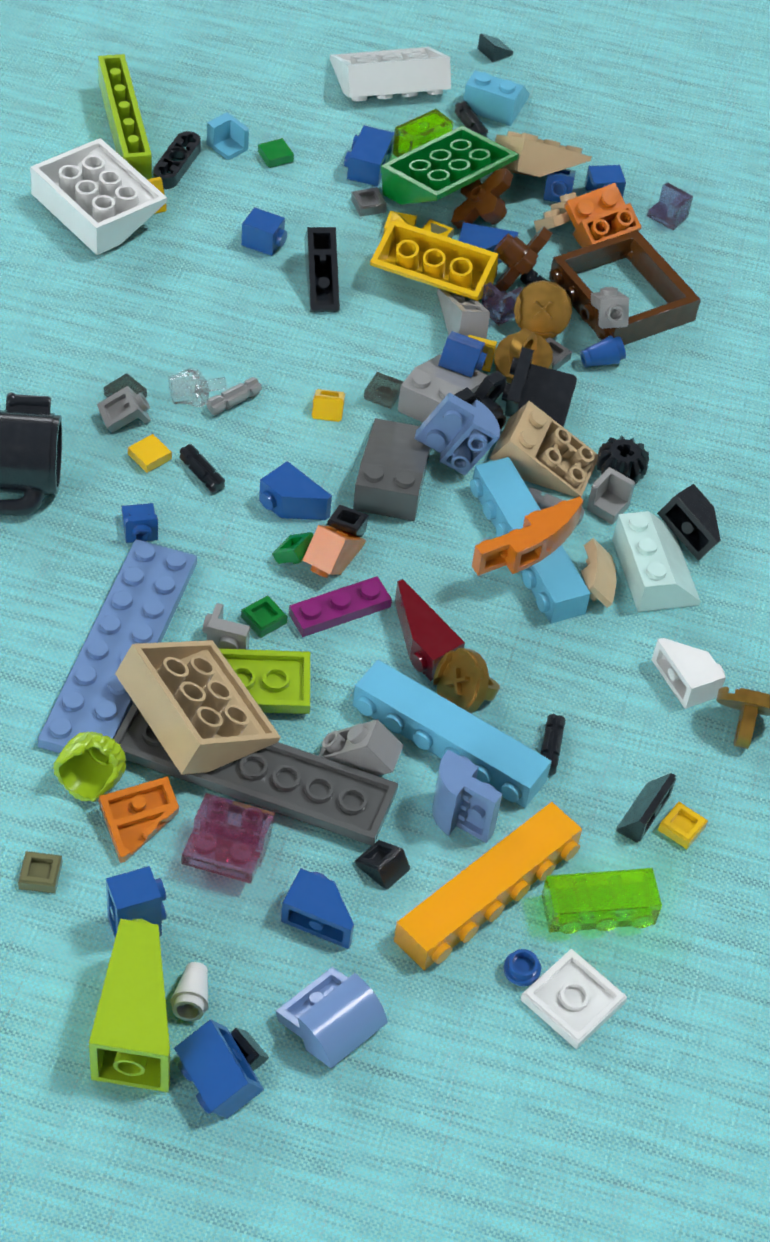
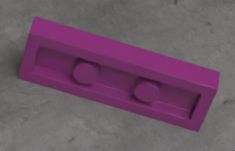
M378 576L289 605L288 614L301 636L305 637L391 607L392 598Z

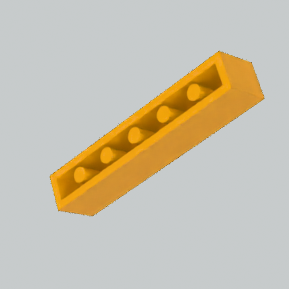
M550 802L398 920L394 942L423 970H426L434 962L436 964L442 963L451 954L454 946L461 941L466 943L471 940L477 933L479 926L487 920L489 922L496 920L509 902L512 900L517 902L522 899L534 882L538 879L540 881L547 879L554 871L556 865L563 859L565 861L572 859L580 849L578 843L582 828L553 802Z

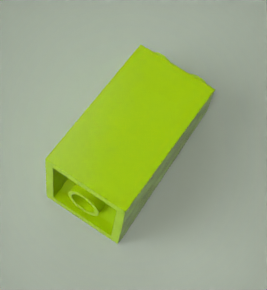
M120 919L89 1040L91 1080L169 1093L170 1043L159 925L151 924L143 919Z

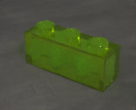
M653 868L546 876L541 894L549 933L562 932L564 934H572L579 930L590 929L609 931L616 927L629 926L645 928L656 924L662 908Z

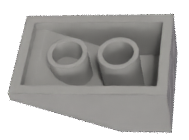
M439 354L415 367L401 384L398 412L424 422L448 393L454 395L467 387L475 393L488 375L476 370L471 378L438 366L441 358Z

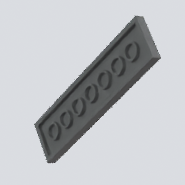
M135 703L131 706L114 737V740L120 744L125 752L127 761L371 846L375 844L398 790V783L279 742L210 772L181 775Z

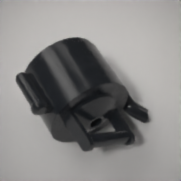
M10 392L6 396V410H0V493L24 494V496L19 499L0 500V515L25 516L35 512L40 507L44 495L58 494L62 463L61 415L51 413V398L49 396L19 395Z

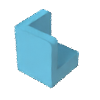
M226 112L207 122L206 145L226 160H230L248 150L249 129L231 114Z

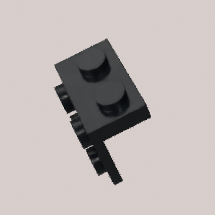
M522 347L519 358L513 357L509 372L510 375H514L512 383H506L502 394V401H506L505 416L511 417L530 401L564 427L577 382L576 376L532 364L534 350Z

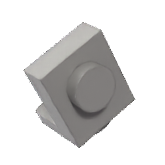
M614 287L600 288V292L591 293V305L599 310L598 325L600 328L628 326L629 298Z
M216 603L213 613H207L202 631L207 634V641L213 640L219 649H249L250 626L223 620L224 605Z

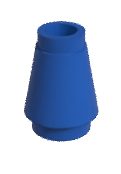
M609 336L580 351V357L585 368L619 364L620 360L625 359L626 351L623 341L619 336L614 338Z

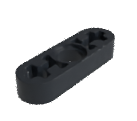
M191 131L179 133L154 166L153 178L161 177L163 189L174 188L201 151L200 136ZM178 158L183 159V161H172L171 159Z

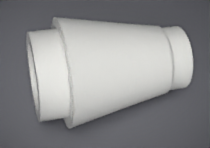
M199 962L187 964L171 997L170 1003L173 1007V1013L179 1019L196 1021L208 1010V968L204 964Z

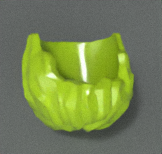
M80 732L67 742L53 763L54 775L58 777L59 783L64 785L65 789L74 798L80 801L95 802L99 799V796L108 794L120 781L126 770V756L120 744L113 738L106 735L103 736L102 733Z

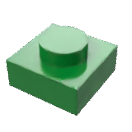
M313 533L289 535L272 553L278 564L290 562L298 564L302 562L313 538Z

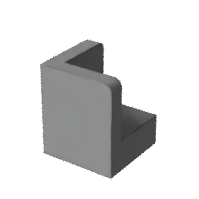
M609 467L593 483L587 510L613 525L617 521L618 515L623 514L629 508L635 482Z

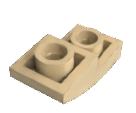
M576 192L560 196L561 202L551 204V211L544 212L543 219L534 221L536 232L543 226L550 229L570 221L571 219L564 204L567 200L577 197Z
M592 538L583 545L588 555V558L585 560L588 566L581 573L586 583L585 585L591 593L590 598L593 601L598 599L608 608L613 603L616 590L615 563L613 557Z

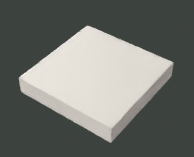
M571 948L522 993L520 1000L577 1050L626 1003L627 996Z

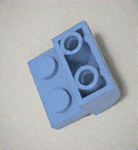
M448 393L416 430L415 440L439 452V462L466 475L500 438V427L493 413L479 400L476 399L471 405L457 396Z
M447 750L441 759L432 806L434 820L438 827L447 835H450L457 826L487 843L494 834L502 793L497 791L492 785L476 779L479 766L473 764L467 757L459 756Z
M333 967L276 1010L278 1022L302 1038L306 1050L330 1068L334 1067L388 1023L379 999L366 982L355 973L348 978Z

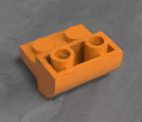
M616 183L567 200L564 204L575 227L573 236L582 248L635 230L639 231L642 228L631 203L625 204Z

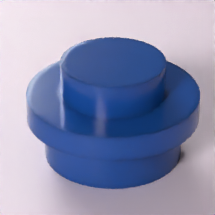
M519 949L507 956L504 963L505 976L510 982L518 986L532 985L541 973L540 961L532 951L527 949Z

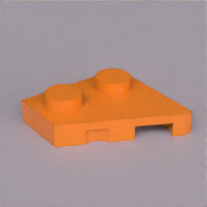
M168 776L99 796V805L120 863L126 862L179 813V805Z

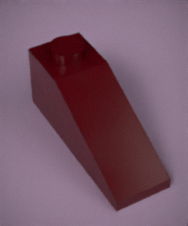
M401 579L397 581L395 606L408 655L413 667L432 681L437 665L443 656L451 650L456 651L458 648H464L465 642Z

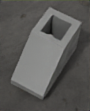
M376 719L328 733L322 741V748L318 756L375 776H380L394 771L403 744Z

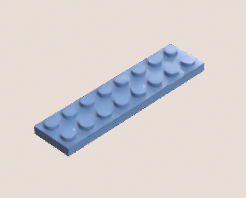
M135 539L38 737L39 748L61 753L67 742L80 732L102 733L103 736L106 735L114 739L134 703L115 673L132 644L162 642L197 565L196 555Z

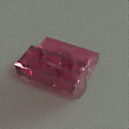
M206 793L194 818V829L182 853L181 864L251 884L258 866L261 867L272 833L275 812Z

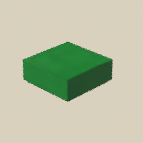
M283 138L258 144V153L269 168L294 162V153Z
M268 595L241 610V618L260 638L287 624L288 616Z

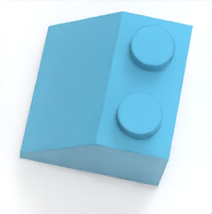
M475 70L465 85L463 101L468 103L476 115L511 126L529 98V92L523 85L514 83L511 80H504L491 76L486 72Z

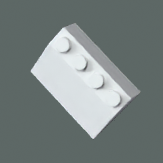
M430 47L330 55V61L343 94L352 98V101H366L367 96L377 95V99L393 98V94L402 93L403 97L418 96V92L427 91L429 95L443 94L445 89H451L450 56Z
M101 138L30 167L31 194L96 255L121 245L167 202V197Z

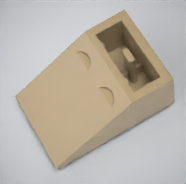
M508 131L507 136L496 134V143L519 154V159L502 167L507 168L511 173L542 177L591 161V156L581 154V148L569 145L563 146L560 145V142L538 139L536 135L520 134Z
M528 401L508 419L489 459L495 461L509 457L523 480L573 497H582L596 465L598 454L532 402Z

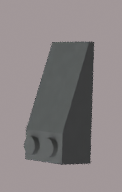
M375 418L355 484L354 510L415 521L431 451L430 447L415 440L416 430L420 426Z

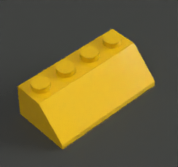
M392 219L370 261V266L478 301L488 295L497 276L498 253Z

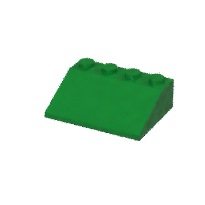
M462 125L381 165L382 193L400 205L437 201L519 159V154Z

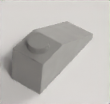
M438 288L437 294L448 335L451 331L465 336L472 335L486 339L490 312L479 301Z

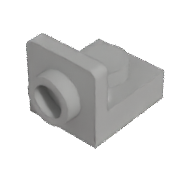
M129 386L124 387L97 404L106 428L112 433L136 418L141 419L145 424L151 421L147 413L150 406L142 393L136 394Z

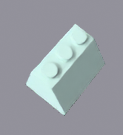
M649 511L619 514L612 540L637 611L699 605L700 599L678 540L667 524Z

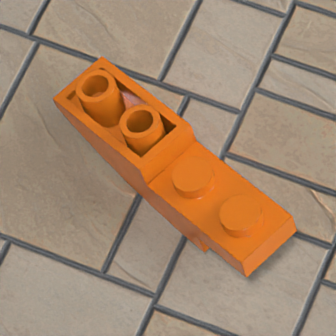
M579 496L568 501H561L543 510L533 511L525 516L523 528L514 529L508 534L494 539H487L475 545L472 568L478 576L503 566H507L511 573L515 574L540 562L560 547L571 535L579 522L583 499Z

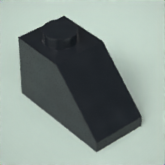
M695 484L676 494L657 513L698 561L721 541L715 508Z

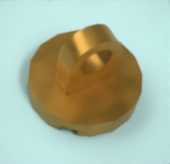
M546 280L532 282L524 287L516 298L514 306V316L518 326L521 329L526 328L542 336L544 339L554 338L563 332L569 324L572 314L571 299L565 289L554 282Z
M526 328L521 329L518 333L508 335L499 342L495 349L494 364L496 371L503 374L507 378L506 382L510 384L514 376L509 374L513 357L519 358L522 347L534 350L532 364L552 369L553 352L550 344L542 336Z
M458 648L456 651H449L438 663L434 674L433 685H437L436 694L471 714L479 708L484 700H494L500 689L499 684L489 677L487 664L481 654L472 649Z
M721 687L718 690L716 701L724 706L740 710L734 746L748 749L753 736L757 714L770 716V694L744 688L735 689L733 694L728 693L729 687Z

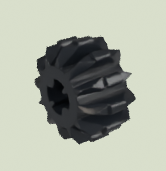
M622 435L618 440L610 437L599 448L596 462L597 470L601 471L602 475L610 467L633 480L636 485L647 473L649 452L645 451L644 444H636L634 437L630 440H626Z

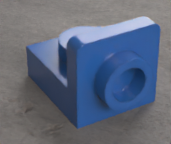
M563 169L548 174L544 200L561 202L560 196L572 193L576 171Z
M153 503L121 506L126 543H132L135 539L145 542L158 540V518L155 514Z

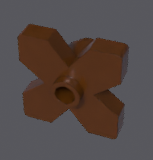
M502 168L494 171L485 182L478 179L461 188L460 193L466 200L454 210L451 223L457 229H461L463 222L472 224L479 216L490 224L499 223L507 213L505 202L499 196L510 187L513 174L507 168Z
M543 226L527 245L516 235L513 237L508 233L495 247L494 251L498 253V259L508 266L493 287L500 294H503L510 288L520 274H528L537 263L536 259L539 256L537 255L552 235L547 228Z

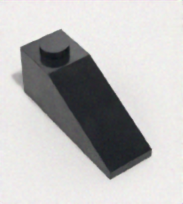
M307 227L304 241L310 312H339L336 227Z

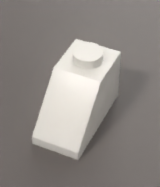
M666 638L657 640L652 661L685 709L717 698L718 690L723 687L726 676L722 666L715 662L709 652Z

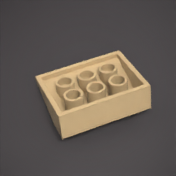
M213 640L132 644L115 673L181 775L210 772L273 745L281 738Z

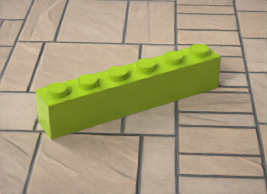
M125 54L98 56V82L116 152L146 179H151L152 154Z

